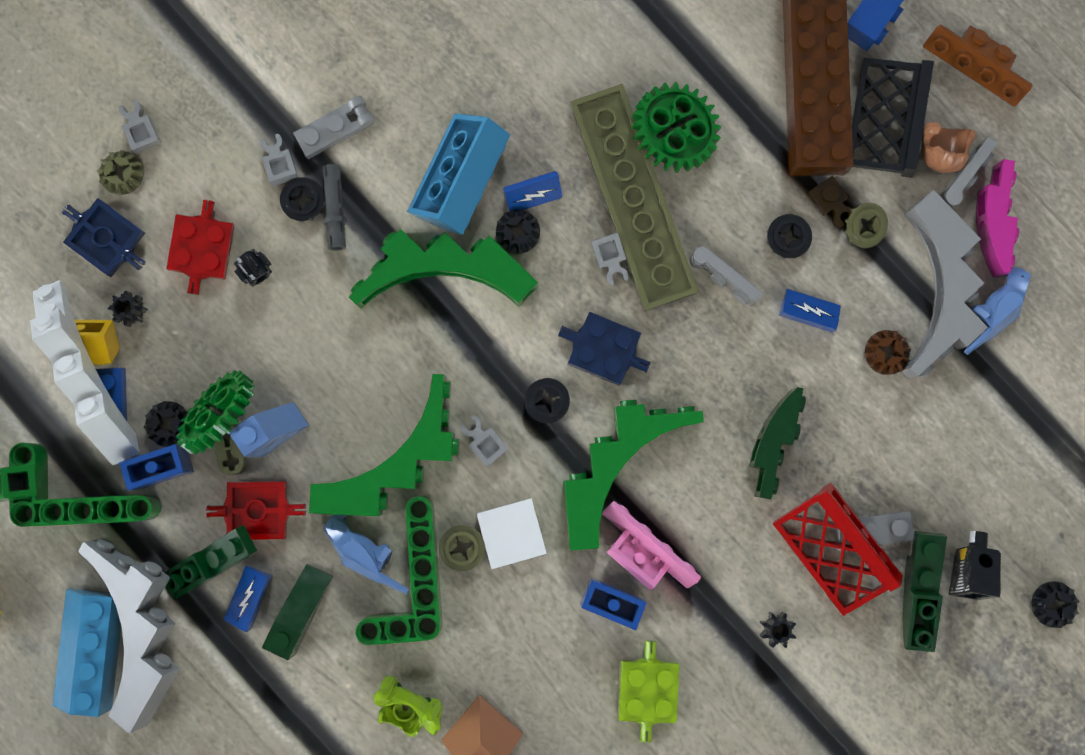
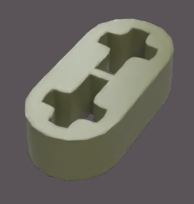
M232 437L229 438L230 447L227 439H222L221 442L216 441L214 446L220 470L227 475L242 473L247 466V457H244ZM230 450L232 451L233 458L239 459V464L235 465V470L226 464V461L231 460Z

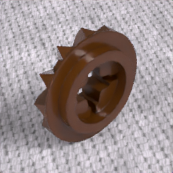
M883 330L873 334L867 341L865 358L868 365L875 372L883 375H892L902 371L907 363L910 362L911 348L908 346L907 338L902 337L898 331ZM892 344V352L898 356H891L885 361L886 353L879 348H887Z

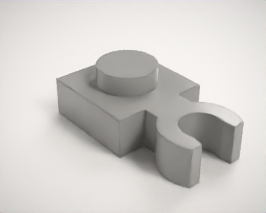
M134 99L132 100L135 106L133 112L128 113L123 105L119 106V112L129 121V123L121 126L131 150L137 154L160 144L161 140L151 117L148 115L143 116V106Z
M275 134L277 142L274 146H268L265 138L261 139V146L268 154V156L262 157V161L272 187L298 178L292 155L289 149L284 150L285 145L279 134Z
M618 232L591 241L599 268L606 266L608 268L606 280L609 285H614L612 275L615 272H620L624 281L628 280L627 271L620 267L619 264L620 261L626 260V256Z
M473 415L471 418L476 422V428L469 431L462 424L460 429L463 434L475 439L469 444V447L483 464L488 467L509 448L491 427L484 432L481 420Z

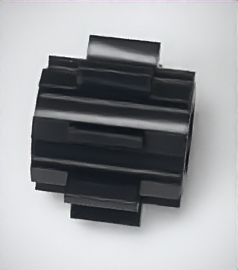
M255 249L244 252L234 262L237 268L234 271L242 282L245 284L249 283L252 287L261 284L272 273L269 268L272 265L271 262L261 251L257 252Z
M127 290L121 294V297L112 296L113 303L108 307V310L113 311L112 315L114 317L112 320L114 322L120 323L123 321L124 326L131 327L132 324H135V321L143 322L142 315L148 311L147 308L142 306L143 297L139 295L133 297L132 293ZM128 304L131 305L130 312L125 313L126 306Z
M768 612L769 619L759 622L764 626V630L759 634L760 637L768 638L769 646L772 648L776 644L778 645V643L787 648V641L790 638L796 639V636L792 634V629H794L793 627L796 623L788 621L786 619L787 614L781 612L777 617L772 612ZM782 623V633L777 632L775 636H773V627H779Z

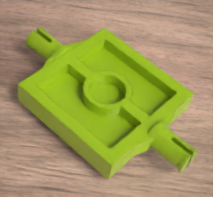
M645 640L644 658L620 660L617 719L619 721L641 724L639 741L644 743L646 741L647 743L652 742V725L658 723H677L680 664L677 662H663L656 659L657 641Z

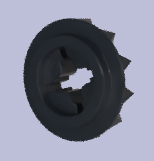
M298 177L292 179L283 187L280 194V205L283 212L290 219L299 222L314 220V217L322 213L325 203L324 191L316 181L307 177ZM305 192L306 197L313 201L306 202L302 210L299 202L292 199L301 198Z
M518 209L505 212L497 222L496 238L504 250L513 254L526 253L535 247L540 237V226L537 218L528 211ZM523 221L522 229L526 235H518L513 242V231L507 226L517 227Z
M785 214L777 217L767 230V244L770 245L773 253L781 256L783 259H795L803 255L809 249L812 242V231L809 224L803 218L794 214ZM792 227V236L798 240H792L786 247V238L780 234H786Z
M552 378L539 379L530 385L525 394L526 410L538 422L554 423L563 418L569 409V393L566 387L558 380ZM543 389H545L549 397L559 396V399L552 402L551 413H549V409L545 405H535V403H539L543 399Z
M163 401L153 405L149 413L145 415L146 422L144 428L148 438L160 446L178 444L177 441L179 439L176 438L180 433L178 428L184 424L181 420L188 415L187 410L182 405L172 401ZM161 416L166 419L173 417V421L170 423L172 431L165 428L159 430L163 424Z
M1050 581L1040 585L1035 590L1032 596L1031 607L1033 614L1043 625L1052 628H1062L1067 624L1073 623V618L1079 614L1077 604L1080 601L1074 594L1075 590L1069 588L1065 583ZM1054 598L1065 602L1063 606L1058 607L1059 612L1046 607L1055 603Z

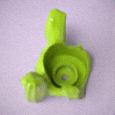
M385 676L379 691H376L373 695L374 704L379 707L382 706L378 712L377 722L379 724L387 723L402 729L409 737H416L423 725L430 734L435 735L441 728L440 719L443 714V704L436 698H424L414 694L410 690L403 688L395 676Z

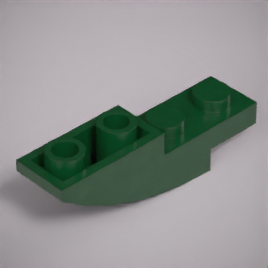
M803 388L791 389L778 402L757 436L749 462V467L759 469L755 497L771 500L772 494L776 495L778 491L779 478L776 477L777 466H781L784 459V450L781 449V445H793L794 440L797 441L800 435L801 425L797 421L799 412H803L806 403V397L802 395Z
M242 525L235 528L203 550L192 554L164 572L170 577L166 588L170 591L174 600L224 573L257 552L245 526Z
M914 531L911 556L907 555L904 579L903 638L906 650L935 652L943 600L939 590L947 536L943 533Z

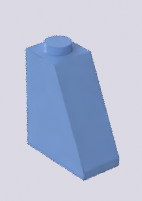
M291 402L252 415L233 428L229 434L244 457H264L310 425L295 403Z

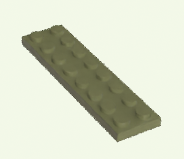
M623 83L570 101L572 113L616 233L618 232L626 256V262L644 311L646 312L697 294L699 290L651 159H645L648 151L646 149L638 150L637 148L642 142L641 140H633L634 135L638 131L631 129L632 124L636 120L632 118L633 110Z

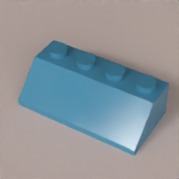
M454 113L407 212L441 229L463 235L511 134L488 117Z
M66 589L52 706L69 715L99 717L112 708L121 623L110 592Z

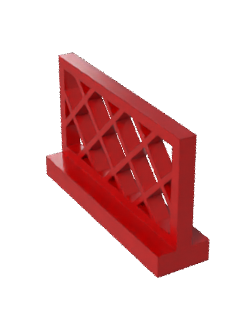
M831 482L821 488L820 492L773 522L775 528L843 616L887 590L892 592L901 586L903 577L901 572ZM819 502L825 510L824 520L807 517L809 507ZM802 511H804V515H803V516H802V515H798L799 513H801ZM790 519L802 521L801 535L790 533L783 524ZM806 523L823 526L822 538L805 536ZM827 527L836 528L842 532V543L825 540ZM804 542L820 545L819 558L806 555L803 551ZM824 546L841 549L840 561L822 559ZM845 550L859 554L862 558L860 567L843 563ZM821 565L838 568L837 580L825 579L820 573ZM842 569L858 572V584L852 585L840 582ZM863 574L875 576L881 585L874 589L862 587ZM839 588L855 591V600L845 606L838 597Z

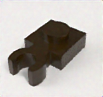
M831 176L812 189L808 195L823 216L831 212L834 226L840 229L844 226L840 218L841 214H845L849 218L852 208L843 204L849 197L836 179Z

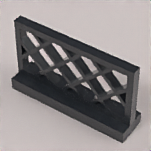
M864 57L852 124L853 156L854 150L862 144H865L872 153V156L865 161L853 159V167L901 173L902 177L912 178L918 165L934 61L922 60L921 63ZM868 67L880 68L885 76L873 83L867 75ZM900 70L913 71L912 80L904 86L894 77ZM889 79L897 88V91L885 98L877 87ZM865 83H867L869 86L866 90H864ZM909 87H910V94H908L907 91H906ZM873 91L881 102L869 110L863 102V97ZM901 94L908 102V106L898 113L890 104V101ZM885 105L893 117L881 125L873 113ZM861 109H862V110L865 112V114H863V115L860 117V113H861ZM906 114V118L904 121L902 119V116ZM869 117L877 129L865 137L858 128V125ZM897 120L904 130L901 136L893 140L885 128ZM881 132L889 144L877 152L868 140ZM858 136L861 140L856 143V137ZM902 140L901 148H900V147L897 145V143ZM893 147L899 155L898 165L886 163L880 155Z

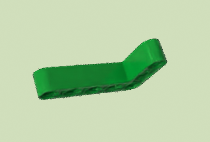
M18 443L10 450L9 467L34 464L37 495L30 498L9 501L10 519L17 526L136 522L155 519L161 512L160 500L156 496L149 494L48 499V454L45 447L37 443ZM30 449L32 458L27 462L25 456L26 452ZM143 500L148 504V512L145 515L141 513L139 508ZM114 502L119 505L117 516H114L111 511ZM85 504H88L90 507L88 517L83 514ZM57 505L61 508V516L59 518L54 513ZM28 507L32 509V517L30 520L26 516V510Z
M426 496L412 498L408 501L405 510L413 612L376 614L364 618L358 623L355 631L356 638L364 645L428 641L434 639L442 628L443 619L435 510L433 502ZM417 501H422L427 505V513L424 517H418L413 512V506ZM418 530H424L429 534L427 545L422 546L416 542L415 534ZM426 559L430 562L432 569L429 574H422L418 571L417 563L419 560ZM425 588L432 591L434 599L431 603L421 601L419 597L421 589ZM422 619H432L436 624V630L433 632L424 631L421 626ZM399 620L405 623L407 627L405 634L395 633L392 627L394 621ZM366 623L374 624L378 630L377 636L370 637L366 635L364 625Z

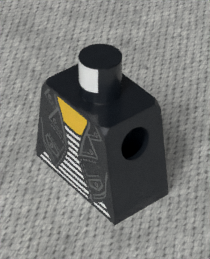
M970 531L969 546L956 549L949 595L972 600L1000 597L1001 553L999 550L987 548L988 533Z

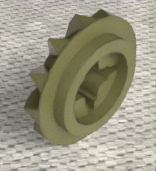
M123 150L115 153L109 152V156L101 159L102 164L100 169L97 170L100 178L99 182L107 191L116 195H126L136 190L144 176L141 161L134 154ZM116 164L123 169L126 168L123 171L124 181L117 175H113L117 172Z
M860 203V206L851 209L849 218L845 220L847 230L844 232L848 235L849 242L861 248L873 247L884 238L887 232V215L883 208L877 204ZM861 219L870 220L867 225L871 232L862 229Z
M457 525L447 530L442 536L439 544V553L442 561L449 568L456 571H468L481 562L485 553V544L483 537L475 528L467 525ZM456 536L463 543H474L467 549L468 559L461 552L451 554V551L455 550L454 548L458 546Z

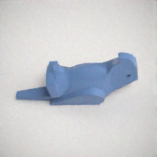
M1013 268L1009 274L1005 275L1007 278L1004 286L993 292L983 305L971 307V310L988 328L965 349L964 353L970 354L987 340L993 339L1019 318L1031 277L1030 273L1022 268Z
M334 514L330 516L324 525V532L339 555L342 564L379 584H385L407 595L409 592L408 588L381 573L392 555L389 545L376 546L365 535L350 530L345 521L346 515Z

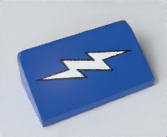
M556 171L503 188L509 212L515 209L526 210L562 198L561 185Z
M786 289L778 316L825 331L834 332L838 327L841 305Z
M246 565L224 620L242 631H250L273 575Z

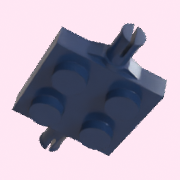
M99 198L82 214L71 205L65 206L70 212L63 209L62 214L75 223L73 224L72 231L63 241L64 244L109 277H112L121 264L126 261L137 270L143 268L137 262L145 265L146 261L136 255L134 249L146 234L144 231Z
M590 311L584 325L578 332L562 325L558 337L573 342V352L567 365L620 386L625 372L631 366L647 373L651 363L635 356L636 345L641 336L640 332Z

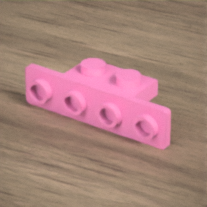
M613 501L602 511V515L622 532L606 553L647 589H654L666 572L671 574L686 588L693 586L701 579V576L695 572V568L691 564L680 559L668 544L661 542L646 525L634 519L627 508Z

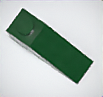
M306 564L277 615L262 649L286 660H290L296 655L330 584L332 575Z

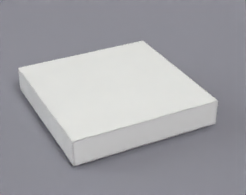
M532 498L477 513L491 569L547 554Z

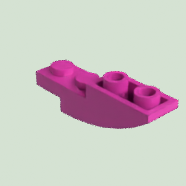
M1003 159L993 166L990 184L977 192L976 224L978 236L981 238L979 243L986 265L992 277L995 278L1007 275L1013 269L1015 264L1013 249L1020 232L1017 227L1018 218L1007 216L1012 208V198H1010L1011 187H1013L1017 176L1016 171H1014L1015 161Z

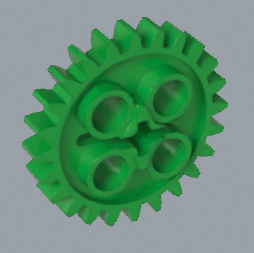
M665 82L660 89L654 86L650 93L646 92L641 98L642 100L636 105L635 108L637 110L632 115V118L636 121L632 124L631 129L638 132L634 135L633 140H641L642 143L637 149H646L648 152L645 155V159L653 156L655 158V167L660 162H663L664 171H667L673 165L675 173H678L682 167H684L686 172H689L693 166L699 168L703 161L706 162L717 149L715 144L721 137L716 133L721 129V126L714 124V122L719 118V115L711 114V110L715 106L714 104L706 106L707 96L697 97L699 89H695L690 93L688 84L681 90L677 82H674L671 88ZM676 106L682 108L684 113L680 112ZM691 116H694L696 118L686 122L682 128L677 127ZM654 118L659 119L662 125L657 124ZM670 127L675 128L666 136L660 139L657 138V136L666 133ZM691 130L696 131L699 137L693 135ZM668 141L674 143L677 149L672 148Z
M233 370L231 374L227 372L223 378L218 377L216 383H211L206 392H201L200 399L194 400L195 405L193 408L187 410L188 415L181 420L184 424L178 428L180 433L176 436L179 439L177 443L190 454L194 453L197 455L199 452L204 453L207 447L212 449L216 441L221 442L223 435L231 432L232 425L239 423L237 420L239 416L246 413L244 408L251 403L248 399L254 395L252 392L255 388L252 384L254 381L240 370L238 372ZM209 408H214L216 411L222 414V416L216 415Z

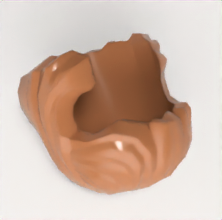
M939 122L926 123L923 128L921 145L924 162L930 169L940 173H951L963 169L968 161L969 149L976 133L971 129L942 128Z

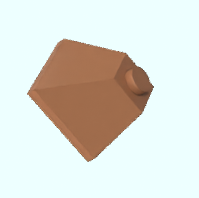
M479 695L441 741L452 755H509L523 735V732Z

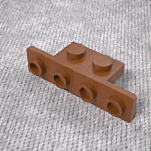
M939 24L923 44L926 50L1012 106H1016L1033 86L1032 83L1010 70L1017 55L1009 47L1000 45L989 38L986 32L976 29L971 25L964 32L963 36L960 37Z

